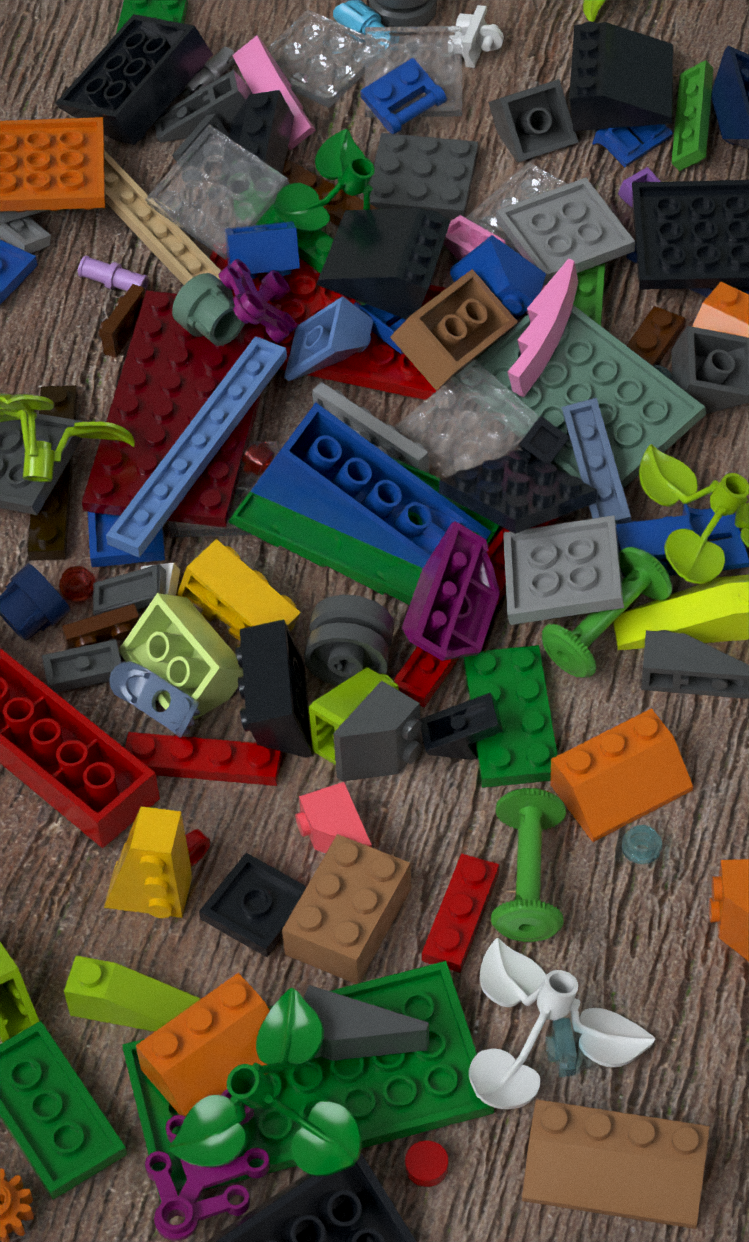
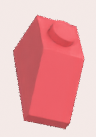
M344 782L299 796L300 813L295 814L297 826L302 837L309 836L315 850L326 854L337 834L372 847Z

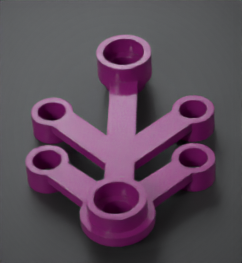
M240 259L234 260L218 274L222 283L227 288L233 290L236 295L233 298L235 305L233 308L234 313L245 324L250 322L258 325L261 323L266 326L268 335L275 342H282L297 328V324L287 312H282L267 302L281 300L291 291L289 284L281 274L272 270L261 280L262 284L259 286V291H257L250 276L249 268Z
M228 1089L221 1094V1096L229 1099L232 1097ZM245 1104L246 1118L240 1122L241 1125L250 1121L254 1114V1109L249 1108ZM176 1115L167 1121L165 1129L170 1142L177 1136L172 1133V1130L177 1126H182L185 1116ZM252 1148L244 1156L236 1158L231 1163L212 1168L195 1166L180 1159L187 1181L179 1196L171 1179L173 1168L170 1157L161 1151L151 1153L146 1158L145 1168L148 1177L155 1181L162 1202L154 1215V1222L158 1233L165 1239L180 1241L191 1236L201 1220L224 1212L234 1216L247 1212L250 1207L249 1193L241 1185L229 1186L222 1195L198 1202L197 1200L205 1188L246 1174L255 1179L264 1177L270 1169L267 1152L261 1148ZM258 1158L264 1161L262 1166L258 1168L249 1166V1162L253 1159ZM157 1162L166 1164V1167L161 1171L151 1169ZM235 1195L244 1198V1201L239 1205L229 1203L230 1198ZM174 1216L185 1218L184 1222L179 1225H171L169 1223Z

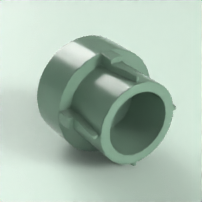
M210 273L199 274L190 279L178 292L173 303L172 315L179 325L191 335L196 337L205 336L217 346H224L231 342L240 333L245 324L233 311L235 305L232 290Z

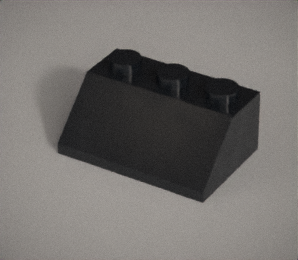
M280 90L250 94L233 119L216 194L218 200L235 198L258 184L269 192L279 191L294 115Z
M285 620L240 629L241 645L236 646L235 651L239 667L243 668V676L238 677V687L242 699L245 700V708L240 709L241 722L245 732L251 731L259 746L305 758L313 756L305 662Z

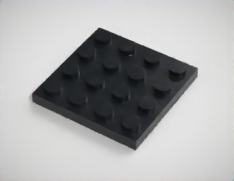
M749 180L632 182L631 194L639 290L716 288L720 282L734 288L749 287Z

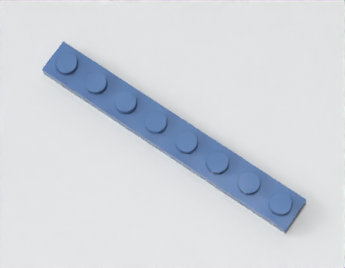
M256 336L106 534L107 545L140 558L287 358L285 347Z

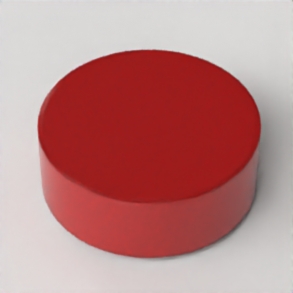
M195 829L185 835L191 867L203 858L210 847V839L200 829Z
M424 1140L413 1144L408 1149L405 1156V1170L408 1178L416 1185L422 1187L435 1186L442 1182L448 1173V1155L440 1144Z

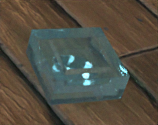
M570 1018L553 1020L552 1036L545 1037L549 1063L556 1062L559 1077L576 1075L577 1053Z

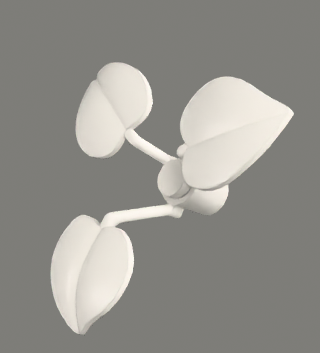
M496 938L488 948L480 968V985L486 996L503 1007H513L521 1001L524 1005L530 1006L537 1000L540 1015L516 1060L510 1053L501 1049H486L479 1052L473 1058L469 1068V1079L477 1098H480L483 1103L494 1108L509 1110L523 1107L534 1099L540 1087V1076L534 1069L523 1065V1063L526 1061L546 1019L559 1020L565 1017L569 1011L571 1012L573 1030L582 1034L579 1039L581 1051L592 1061L600 1065L621 1067L632 1062L653 1045L654 1036L636 1023L610 1010L602 1008L585 1009L579 1018L578 1009L581 1002L575 999L578 991V982L569 972L553 970L546 975L537 963L514 951L499 938Z

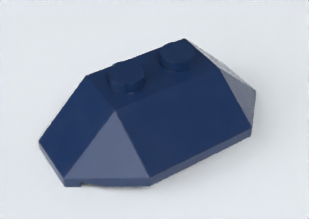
M727 46L721 59L711 97L722 139L731 145L736 144L749 150V54Z

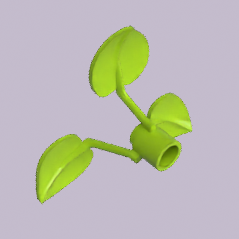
M0 393V422L21 420L25 448L23 479L51 482L54 462H61L62 452L71 436L88 439L119 440L130 444L132 447L135 445V440L131 433L117 424L95 421L76 422L74 427H67L56 450H51V443L36 441L35 419L37 414L34 410H51L54 408V402L49 398L33 394L12 395Z
M650 444L640 462L639 478L643 490L653 501L662 506L671 507L678 500L683 504H689L712 493L710 495V506L715 514L701 537L692 530L678 529L668 536L664 545L666 558L680 577L694 584L710 582L720 574L725 563L722 548L707 541L722 516L731 515L736 512L734 524L736 527L742 528L740 533L741 539L749 548V503H746L748 501L749 483L739 474L728 473L720 482L714 480L710 486L696 492L698 484L693 471L683 462L659 451Z

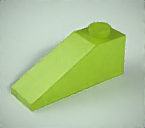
M75 956L64 989L70 1016L154 1032L200 1000L199 997L118 963L82 956Z

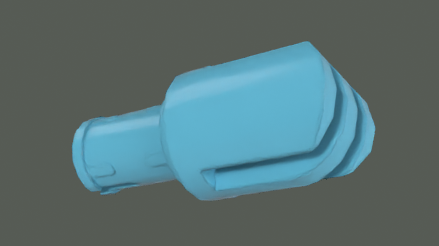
M349 0L336 6L333 10V17L336 22L361 41L371 40L387 54L398 46L399 36L381 24V16L361 0Z

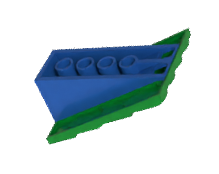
M316 402L228 521V523L277 548L280 545L319 566L329 567L382 595L386 593L410 605L423 567L451 523L456 521L485 538L487 545L500 526L440 494L439 481L441 478L388 456Z

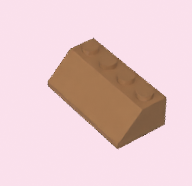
M536 1099L528 1144L522 1201L696 1229L710 1126Z

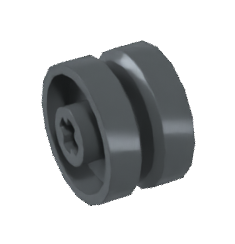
M368 0L369 7L381 16V24L393 31H410L421 28L433 19L437 10V0Z
M337 595L327 597L318 602L311 613L310 635L307 638L304 652L305 665L309 671L320 680L335 686L345 682L366 667L378 674H386L390 658L389 647L392 644L394 619L389 611L376 601L355 595Z

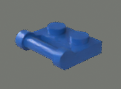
M414 57L360 90L363 101L390 134H396L402 130V125L434 105L438 107L447 102L443 89L433 82ZM423 92L426 93L424 97L397 114L391 113Z

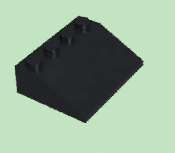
M133 14L55 104L58 108L75 118L103 117L104 135L115 141L135 145L144 138L146 131L165 113L166 108L184 91L185 86L204 68L205 63L213 54L194 25Z
M585 22L574 25L569 94L573 131L671 124L673 108V44L607 22Z
M419 207L345 210L316 285L407 320L422 306L451 220L443 217L436 211H427Z
M361 1153L354 1166L332 1175L314 1176L306 1173L206 1242L417 1241Z

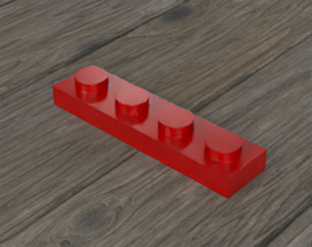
M128 732L125 749L153 770L157 776L277 786L282 759V751L259 746L257 743L183 736L180 738L172 735Z

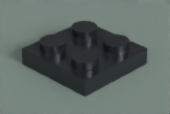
M245 853L199 910L200 920L261 955L268 957L282 939V929L307 886L252 855Z

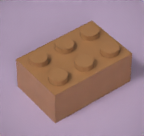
M471 269L413 313L390 338L437 391L512 329L518 321L475 271Z
M337 834L282 929L285 955L352 983H360L412 889L411 863Z

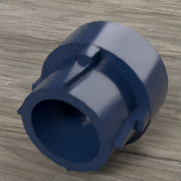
M27 563L10 578L11 582L5 586L7 589L0 595V616L24 641H27L40 630L44 631L48 626L53 627L71 611L69 605L57 590L30 563Z

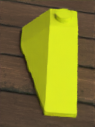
M749 575L718 577L710 582L671 594L665 600H655L624 611L613 622L617 650L644 648L646 630H667L673 633H685L703 643L749 640Z

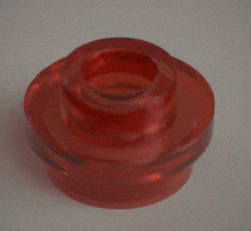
M262 442L258 446L252 444L242 458V462L245 463L243 469L248 475L253 473L259 477L267 469L274 457V452L269 450V444Z
M73 566L63 572L59 580V590L61 595L67 600L83 601L93 595V583L96 580L94 575L85 567Z

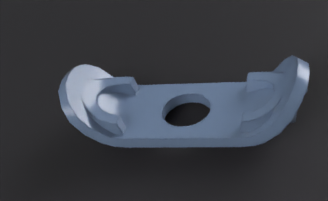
M132 661L118 664L110 674L109 685L116 696L134 705L173 731L176 736L181 738L182 735L190 733L188 726L194 725L195 720L193 716L200 714L197 708L199 705L197 700L156 673ZM162 691H168L171 697L170 705L164 712H158L155 707L156 698Z

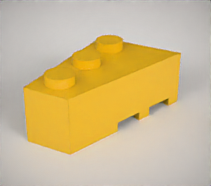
M217 539L186 567L176 595L187 597L191 602L202 608L204 611L201 614L208 621L211 622L216 617L230 626L228 634L239 641L240 629L283 619L291 631L301 613L288 596L280 595L269 585L262 573L249 568L241 561L240 556L233 548L224 546Z
M140 807L130 830L128 840L124 844L120 858L115 864L104 908L148 913L157 918H168L170 916L183 918L192 880V872L181 811Z

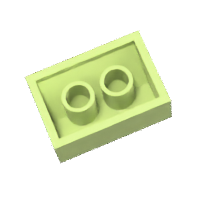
M157 593L119 648V653L126 662L132 661L142 665L199 702L197 708L200 714L193 716L194 720L228 701L238 688V677L243 676V668L239 667L236 654L187 597ZM162 691L156 698L165 710L169 707L171 697L168 691Z

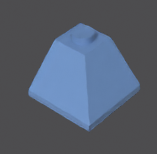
M342 296L300 323L295 330L284 378L288 381L297 379L341 362L356 352L364 351L371 341L370 333L373 319Z

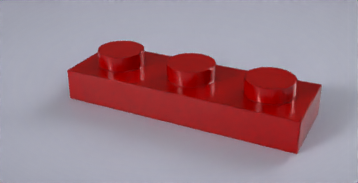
M461 853L421 953L422 962L435 964L446 961L449 970L461 973L498 878L499 864Z

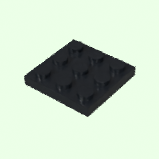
M515 450L501 458L484 461L476 467L459 470L455 474L442 478L439 481L440 494L515 534L594 504L597 498V489L584 483L578 477L570 476L558 470L552 464L544 463L532 457L529 452L523 450Z

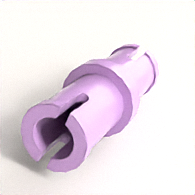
M87 255L83 256L79 263L78 276L103 283L108 289L114 290L118 288L128 291L131 285L135 284L144 287L145 292L149 283L147 275L123 269L119 263L112 262L108 264L90 258Z

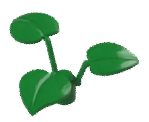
M342 130L327 139L315 156V165L320 175L330 180L338 179L337 185L324 199L319 200L317 192L310 186L302 183H292L279 191L272 207L273 213L280 222L293 221L296 231L302 233L320 231L330 220V215L323 206L327 205L341 189L351 196L363 193V210L370 209V193L373 188L368 183L375 172L374 165L356 145L349 130Z
M288 989L278 999L267 1014L258 1032L256 1051L259 1059L267 1065L261 1066L258 1063L238 1065L230 1072L227 1078V1089L232 1095L231 1099L221 1095H211L196 1103L185 1117L177 1136L168 1146L172 1154L187 1163L199 1167L212 1168L231 1163L242 1153L248 1140L247 1132L240 1124L246 1118L244 1104L252 1109H259L269 1104L302 1126L292 1139L291 1152L294 1162L304 1172L314 1176H328L350 1168L358 1161L362 1149L361 1132L356 1119L345 1107L335 1102L322 1101L313 1107L308 1120H306L273 1097V1083L265 1075L267 1073L285 1071L288 1062L293 1065L308 1063L318 1053L323 1043V1023L316 1011L296 989Z

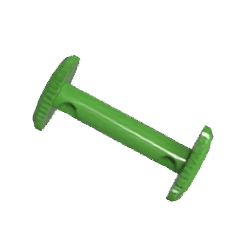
M626 547L619 553L621 572L626 576L622 580L624 608L590 613L572 632L557 624H548L542 630L544 649L562 670L575 677L588 678L592 676L597 667L596 661L592 656L593 654L590 653L588 647L641 593L656 601L665 600L671 595L672 584L670 576L664 566L650 553L634 547Z
M522 788L513 790L501 797L496 803V816H498V819L502 823L509 825V827L518 829L516 899L496 907L492 912L491 922L493 927L503 936L522 942H536L548 939L561 930L564 922L560 909L540 900L543 829L547 830V828L555 827V825L563 821L566 815V808L562 800L553 793L543 789Z

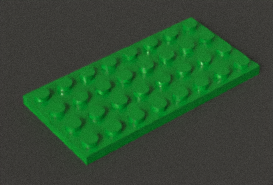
M446 961L330 991L428 1022L430 1043L427 1050L334 1061L319 1057L311 1059L304 1065H293L288 1062L285 1071L266 1074L274 1086L273 1097L306 1120H308L313 1107L319 1102L330 1101L345 1107L354 1116L359 1125L362 1148L494 1114V1107L483 1103L480 1098H477L470 1083L469 1068L477 1052ZM144 1039L122 1044L148 1155L156 1151L168 1154L173 1168L171 1179L179 1196L187 1178L180 1158L172 1154L168 1149L171 1142L167 1138L165 1129L167 1121L179 1114L140 1068L136 1045ZM269 1104L262 1108L254 1109L253 1117L242 1125L247 1132L248 1140L244 1150L238 1157L244 1156L252 1148L265 1150L270 1163V1169L267 1174L297 1166L293 1160L291 1143L294 1135L302 1126ZM181 1126L175 1127L172 1133L177 1135ZM258 1158L253 1159L249 1162V1166L258 1168L262 1166L264 1161ZM157 1162L152 1166V1170L161 1171L166 1167V1164ZM246 1174L205 1188L203 1191L250 1179L251 1177Z

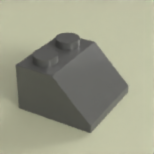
M560 79L488 102L497 133L516 162L578 143L576 133L573 131L572 119Z
M687 326L671 349L672 381L704 405L706 414L749 403V338Z
M381 681L333 733L337 778L342 781L395 775L407 763L412 764L415 762L422 751L420 703Z

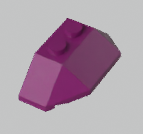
M456 521L451 523L423 567L402 625V629L409 642L442 661L475 656L481 652L500 595L494 568L487 554L489 549L486 539Z

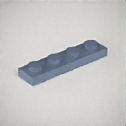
M597 398L562 407L581 480L597 489L596 503L589 505L592 519L614 515L616 524L632 522Z

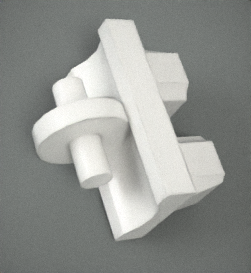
M477 5L474 15L460 13L456 22L457 34H451L448 39L449 55L464 57L465 67L475 68L482 50L485 52L497 50L504 41L503 33L496 24L487 25L484 17L487 12V6Z

